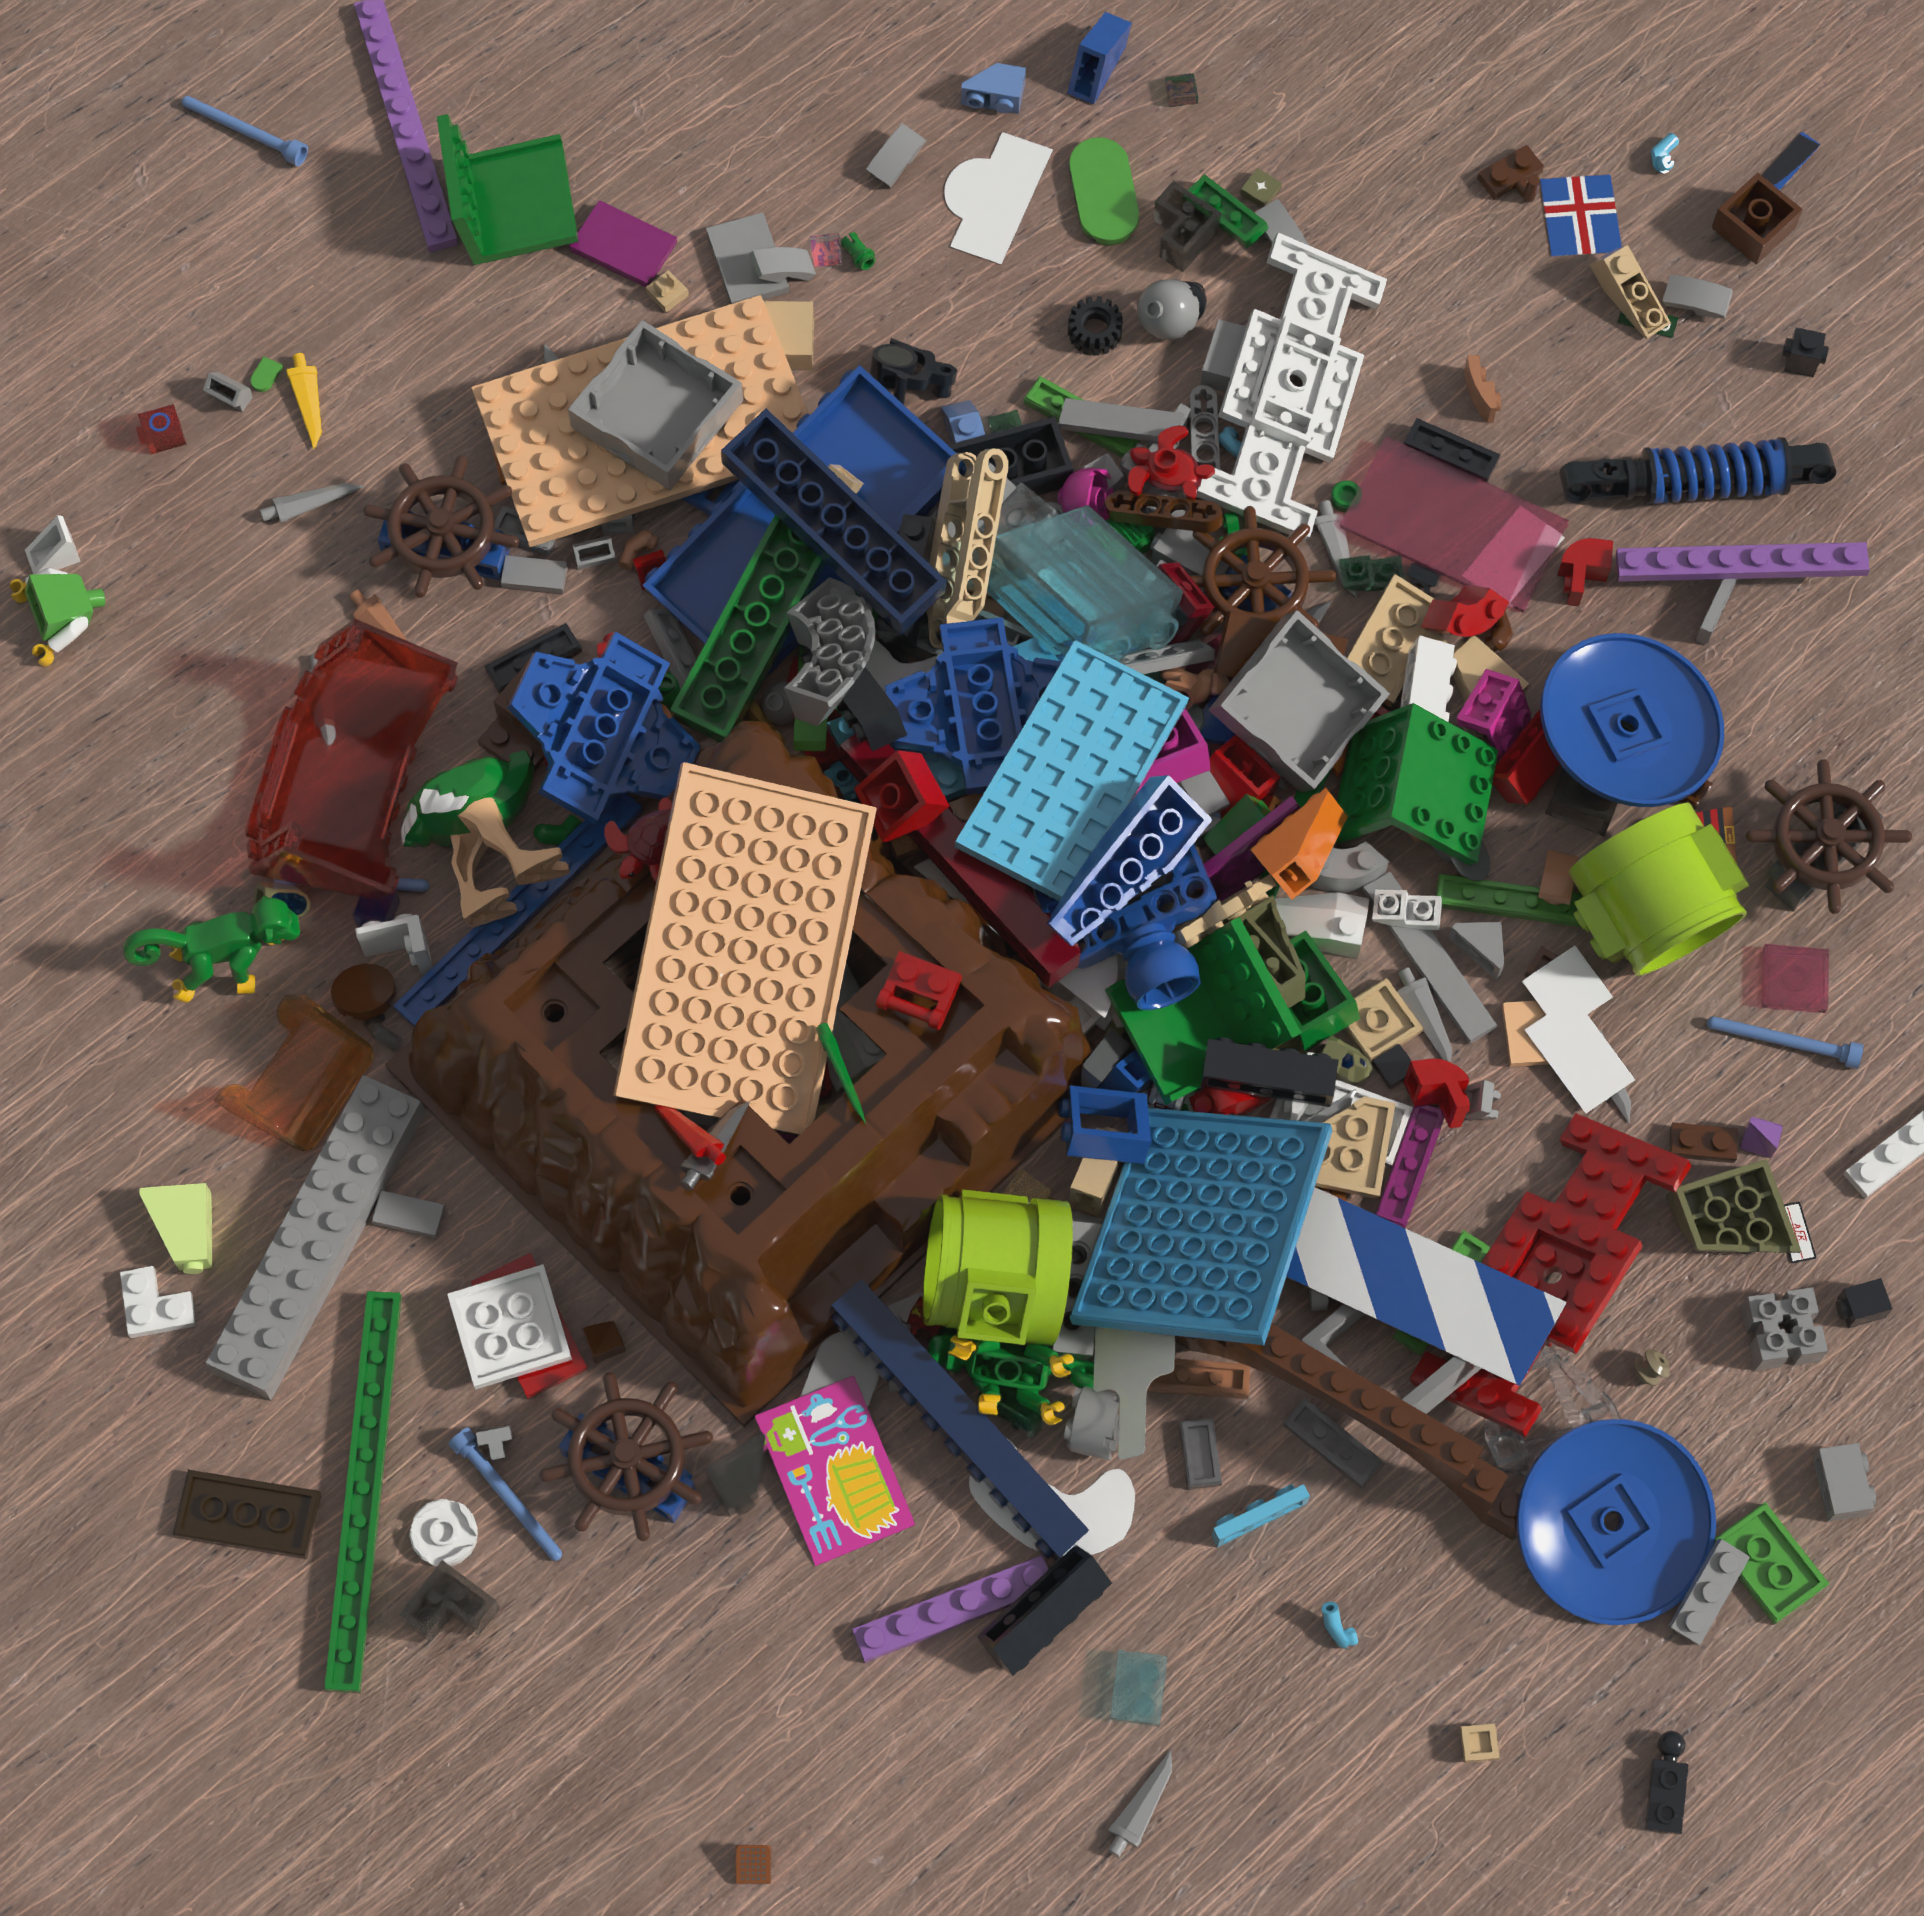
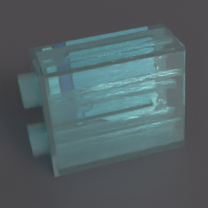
M1088 505L996 536L987 593L1060 661H1063L1075 640L1118 662L1122 661L1129 654L1149 647L1153 650L1163 648L1177 633L1179 624L1175 618L1183 594L1181 588Z

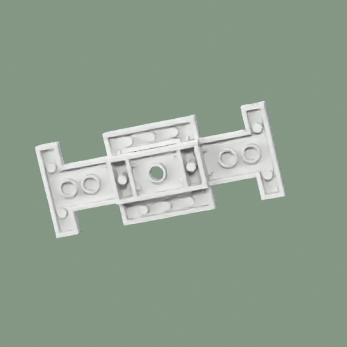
M1277 233L1266 263L1293 274L1291 285L1280 319L1257 309H1254L1250 314L1218 416L1246 428L1232 475L1214 468L1215 474L1208 479H1202L1201 486L1197 489L1196 497L1215 502L1220 507L1244 516V509L1247 506H1253L1256 510L1257 522L1288 535L1300 524L1306 523L1310 526L1309 534L1303 539L1306 542L1310 538L1318 511L1290 499L1304 453L1328 463L1333 460L1364 358L1363 354L1340 345L1341 338H1339L1349 302L1352 299L1376 309L1380 304L1387 279L1281 233ZM1290 375L1298 376L1302 381V387L1294 386L1290 381Z

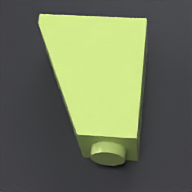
M207 1184L140 1188V1196L179 1271H183L186 1274H199L203 1272V1269L213 1268L212 1198Z

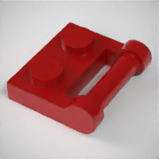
M899 951L886 983L877 997L876 1007L883 1010L890 1008L927 1022L928 1027L940 1030L963 977L960 973ZM898 988L938 1004L934 1010H930L894 995Z

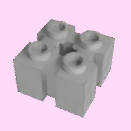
M1813 1287L1787 1291L1782 1299L1776 1301L1774 1293L1749 1296L1741 1306L1746 1333L1755 1332V1338L1749 1345L1755 1371L1780 1368L1788 1358H1792L1794 1365L1820 1362L1828 1352L1823 1327H1814L1813 1320L1819 1314ZM1779 1325L1785 1326L1789 1333H1785V1328L1780 1330Z

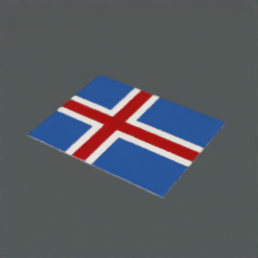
M1611 174L1540 179L1551 256L1609 253L1622 247Z

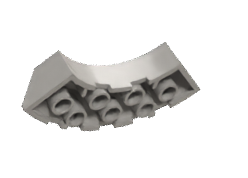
M830 577L786 612L797 642L811 649L813 657L811 662L805 663L796 677L784 687L795 718L815 726L822 723L833 712L859 677L871 656L875 641L874 619L862 596L858 597L850 586Z

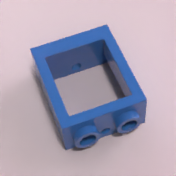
M1070 1085L1066 1098H1061L1059 1104V1117L1064 1118L1060 1137L1062 1142H1066V1155L1144 1164L1151 1144L1147 1094ZM1080 1113L1127 1118L1128 1133L1081 1128Z

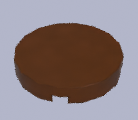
M364 963L342 971L332 984L331 996L334 1007L341 1015L346 1017L347 1014L353 1016L354 1019L364 1020L380 1015L391 1006L390 1002L396 996V987L393 976L386 968L377 964Z

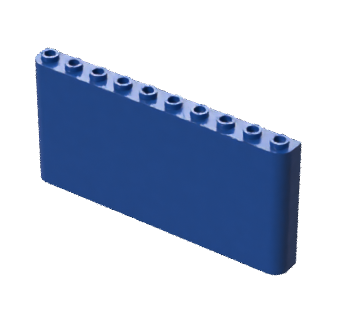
M859 365L854 371L849 370L842 376L839 382L840 385L832 393L829 391L822 396L818 402V407L811 415L807 413L798 421L797 429L793 434L827 467L830 464L840 465L864 484L856 494L899 534L903 514L925 516L940 501L948 459L957 453ZM963 461L959 463V472L962 476L966 473V466ZM741 481L733 487L732 495L725 502L720 501L710 511L711 516L703 524L698 523L691 529L688 534L689 538L681 546H675L668 553L667 561L660 568L655 567L647 574L643 584L644 589L704 645L775 515ZM826 564L812 591L829 577L846 585L848 584ZM792 628L765 679L799 645Z

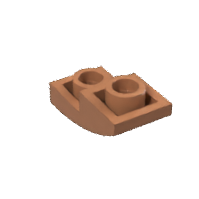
M1467 355L1464 376L1469 395L1482 418L1487 423H1493L1496 411L1501 410L1500 393H1495L1494 381L1486 382L1485 366H1480L1479 355Z
M1548 849L1538 897L1543 898L1550 904L1560 905L1564 903L1569 905L1574 882L1568 872L1579 860V857Z

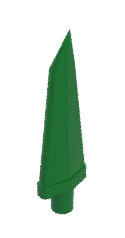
M822 1023L816 1027L824 1051H826L853 1109L866 1124L861 1104L842 1059L837 1041L828 1023Z

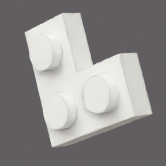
M153 1266L120 1272L127 1331L130 1338L196 1326L193 1295L190 1291L159 1297L156 1270Z

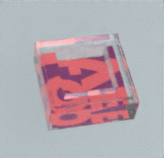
M839 233L809 236L813 267L842 265Z

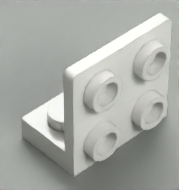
M402 914L396 916L391 921L382 923L380 921H370L363 924L362 927L355 929L365 957L406 948L411 965H418L421 975H425L433 968L427 937L419 915Z

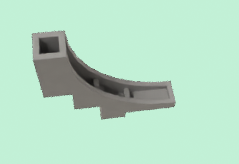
M1180 403L1175 412L1184 413L1185 421L1183 426L1187 428L1190 423L1191 408ZM1149 441L1147 447L1138 443L1136 447H1145L1154 452L1157 451L1158 442ZM1174 445L1173 449H1177L1178 445ZM1130 451L1125 453L1120 462L1124 482L1127 484L1130 470L1137 466L1130 458ZM1148 481L1144 483L1142 488L1143 494L1179 498L1177 492L1159 490ZM1149 506L1144 508L1141 512L1149 514L1154 512L1157 508ZM1176 510L1171 514V516H1183L1185 514V511ZM1152 526L1155 532L1158 533L1150 546V549L1153 550L1152 563L1157 565L1160 560L1166 563L1179 562L1189 576L1203 574L1204 563L1210 551L1194 539L1193 531ZM1222 561L1215 575L1226 574L1231 567Z

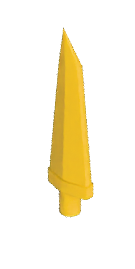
M297 353L292 356L294 368L287 369L286 374L291 383L313 449H315L322 434L317 383L318 373L315 366L306 365L303 353Z

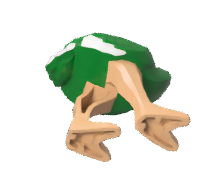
M526 750L509 755V763L485 756L479 759H471L465 764L448 771L439 772L434 777L425 781L407 805V813L401 828L402 846L424 848L432 842L442 847L454 849L451 864L459 882L461 893L460 906L464 922L468 927L473 928L517 912L515 903L505 901L510 897L507 888L500 887L482 892L476 889L475 870L488 847L501 852L509 860L518 885L544 882L570 873L568 864L558 861L563 857L560 848L535 851L521 850L506 830L525 807L532 789L535 768Z

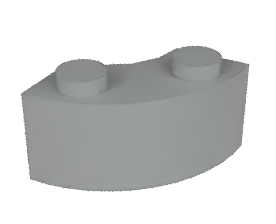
M1366 841L1353 848H1332L1318 879L1310 886L1330 893L1363 890L1364 886L1386 874L1389 861Z

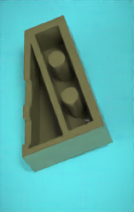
M1271 896L1237 918L1240 917L1287 1007L1290 1008L1305 998L1306 976L1295 948L1287 935L1283 919L1281 920L1277 910L1275 898Z

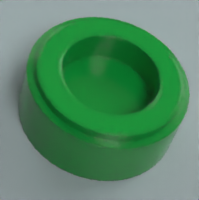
M1340 481L1332 488L1331 504L1340 512H1352L1361 503L1362 491L1352 481Z

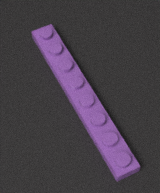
M1867 542L1617 548L1618 582L1868 576L1870 571Z

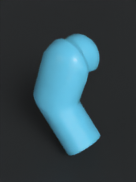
M1673 133L1667 134L1651 149L1653 168L1660 173L1668 172L1674 165V160H1670L1669 152L1679 144V139Z

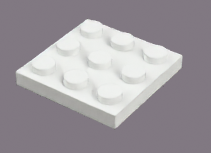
M544 1264L447 1294L475 1390L572 1360Z

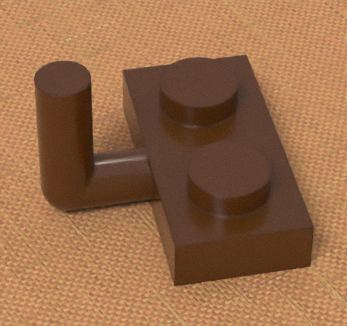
M1525 145L1480 171L1477 179L1494 200L1516 188L1525 201L1532 202L1536 198L1540 182L1537 175L1543 172L1544 165L1532 150Z

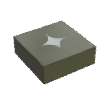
M1257 168L1241 188L1240 194L1263 208L1281 190L1282 183Z

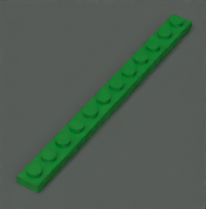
M367 1291L324 1688L326 1692L361 1693L401 1310V1293Z

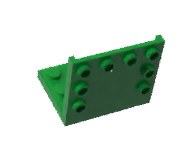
M448 114L436 116L452 222L474 265L579 242L563 140L560 134L469 154L466 140L462 141L459 125H453Z
M1415 703L1369 720L1349 740L1337 803L1348 817L1336 843L1340 844L1394 825L1467 865L1478 863L1498 749Z
M1240 917L1230 921L1187 948L1198 964L1201 984L1193 993L1181 1001L1160 1009L1141 1010L1137 1008V1005L1129 997L1125 979L1104 989L1165 1105L1201 1088L1200 1084L1208 1039L1214 1040L1215 1038L1223 1037L1231 1039L1237 1044L1260 1043L1265 1045L1266 1048L1275 1049L1301 1034L1298 1025Z

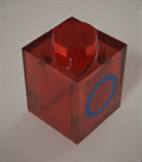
M174 404L138 414L141 426L136 427V431L141 445L147 443L151 454L187 445Z

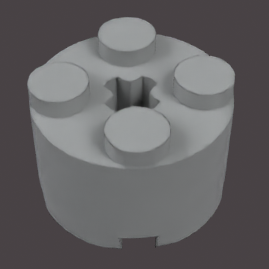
M1076 1387L1072 1400V1407H1075L1074 1420H1067L1064 1432V1439H1067V1448H1070L1071 1452L1112 1460L1111 1452L1115 1453L1119 1441L1118 1409L1120 1398L1118 1393L1107 1390L1095 1392L1092 1387Z

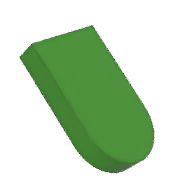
M263 357L251 376L253 389L258 392L268 391L283 369V365Z

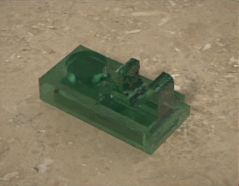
M999 1385V1395L1001 1398L997 1404V1416L1011 1422L1013 1428L1016 1430L1020 1428L1027 1432L1029 1438H1033L1041 1431L1042 1416L1017 1401V1388Z

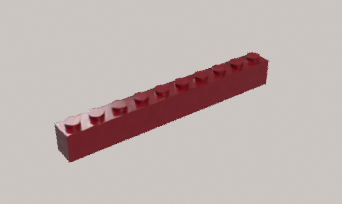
M854 734L840 744L839 761L861 783L896 751L889 743L872 752L865 741L859 743ZM950 805L927 826L907 833L1022 961L1036 973L1037 977L1047 988H1050L1078 967L1081 954L1079 945L1076 942L1073 946H1069L1047 925L1051 914L1048 912L1044 913L1037 905L1034 895L1029 890H1023L1017 884L1015 878L954 847L955 841L966 822L958 820L953 814Z

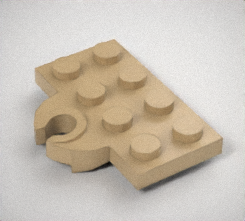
M1396 574L1388 582L1346 657L1358 664L1390 693L1383 702L1388 707L1395 702L1403 687L1408 650L1418 636L1421 635L1447 643L1438 633H1432L1421 628L1434 598Z
M1269 874L1253 884L1249 880L1245 883V888L1221 902L1218 900L1205 914L1194 918L1173 931L1172 933L1176 937L1175 942L1187 949L1202 940V937L1224 926L1226 922L1245 913L1251 906L1254 907L1269 898L1266 892L1276 886L1272 876Z

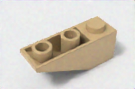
M1628 244L1612 250L1590 264L1603 291L1645 339L1671 324Z

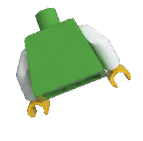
M46 568L33 575H29L24 583L20 579H13L9 585L11 590L15 592L11 594L15 602L23 603L28 600L42 640L48 641L46 646L37 644L32 649V654L35 657L46 652L45 656L38 660V664L42 667L49 666L53 662L54 651H61L87 629L93 614V608L105 606V595L101 588L86 591L81 576L78 574H68L53 568Z

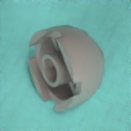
M1163 279L1148 285L1143 291L1137 305V312L1140 323L1148 334L1162 340L1180 339L1196 326L1199 317V301L1197 296H1193L1192 291L1189 289L1191 287L1187 283L1178 279Z

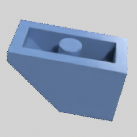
M971 400L941 407L951 444L986 435L979 412Z

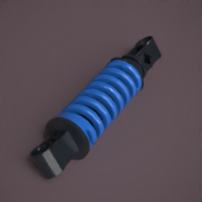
M1777 437L1768 441L1759 440L1755 445L1750 441H1745L1739 447L1735 443H1726L1723 447L1718 444H1710L1706 449L1702 445H1694L1690 451L1685 446L1677 447L1674 452L1668 447L1661 448L1660 450L1659 448L1650 449V447H1644L1638 459L1626 456L1622 457V459H1602L1586 462L1573 461L1562 466L1559 475L1565 498L1569 502L1579 503L1618 498L1631 500L1634 496H1643L1645 504L1652 506L1657 503H1668L1669 493L1673 502L1681 500L1682 492H1686L1687 499L1690 501L1697 499L1698 491H1702L1703 497L1706 500L1713 498L1714 490H1718L1721 498H1728L1731 484H1734L1735 494L1738 497L1746 495L1747 483H1750L1752 494L1760 496L1763 491V482L1767 481L1765 495L1779 494L1785 496L1788 495L1791 485L1824 484L1831 481L1836 476L1837 471L1827 444L1814 443L1789 446L1785 437Z

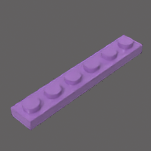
M1043 1555L853 1628L852 1632L864 1663L1008 1608L1048 1571Z

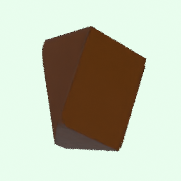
M614 1320L582 1328L584 1338L595 1364L626 1352L625 1345Z

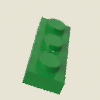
M1205 174L1184 193L1185 200L1246 248L1250 247L1268 230L1266 221Z

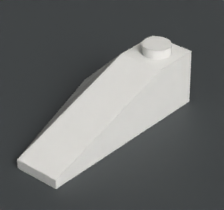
M1339 892L1297 896L1293 900L1290 897L1275 898L1276 907L1281 920L1283 919L1289 940L1307 931L1321 952L1358 959L1367 918L1369 898Z

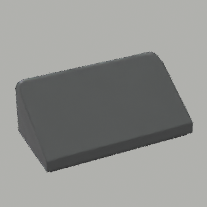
M1110 1030L1083 1064L1081 1087L1097 1088L1129 1048V1043L1114 1030Z

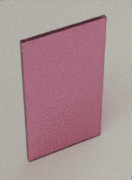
M1386 436L1382 440V445L1348 511L1341 520L1340 528L1438 572L1462 585L1491 588L1509 601V607L1524 613L1564 530L1568 527L1569 520Z

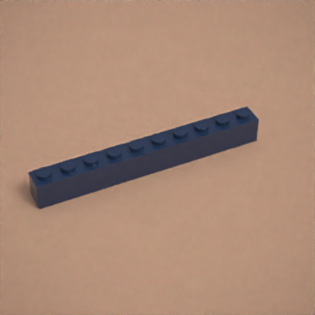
M862 1279L831 1305L829 1311L832 1313L830 1317L832 1323L841 1332L847 1330L855 1339L852 1343L858 1352L864 1357L870 1355L878 1364L875 1367L878 1374L886 1382L892 1380L898 1386L900 1398L909 1407L913 1405L917 1407L923 1414L920 1419L925 1426L933 1433L937 1430L946 1439L943 1442L946 1449L954 1457L957 1458L960 1455L968 1464L966 1470L971 1477L978 1483L982 1480L991 1489L989 1496L1000 1508L1006 1506L1014 1515L1011 1518L1013 1523L1023 1533L1028 1531L1037 1540L1034 1544L1035 1547L1045 1558L1049 1559L1052 1557L1055 1561L1058 1560L1089 1531L1084 1523L987 1416L979 1414L977 1405Z

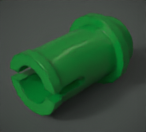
M855 232L849 233L852 241L845 236L841 241V246L854 259L856 268L862 270L870 269L876 262L875 252L872 249H868Z

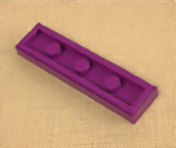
M1431 1105L1413 1107L1375 1214L1403 1228H1406L1444 1121V1115L1440 1108Z

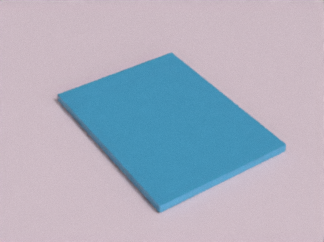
M1148 1108L1151 1144L1144 1164L1124 1162L1070 1314V1320L1074 1325L1265 1345L1332 1134L1331 1124Z

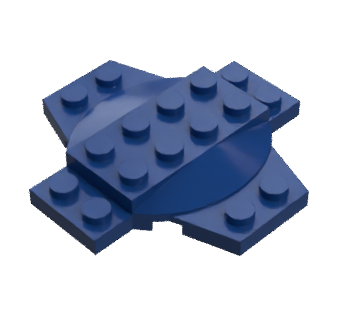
M1003 617L940 624L943 653L936 658V664L927 673L921 670L885 685V693L898 709L907 733L906 736L893 741V747L939 754L951 763L961 767L966 795L980 794L986 791L1062 661L1035 657L1034 661L1025 660L1018 654V649L1007 644Z
M618 632L611 635L601 658H594L590 662L581 665L575 664V660L536 651L531 656L507 709L542 745L543 753L548 762L546 768L548 772L538 793L592 824L599 820L610 797L619 796L626 792L660 800L667 797L676 787L680 764L683 762L693 764L701 747L673 717L669 719L663 713L661 705L663 697L658 688L670 663Z

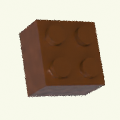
M1757 172L1718 208L1712 229L1757 265L1796 228L1803 209Z

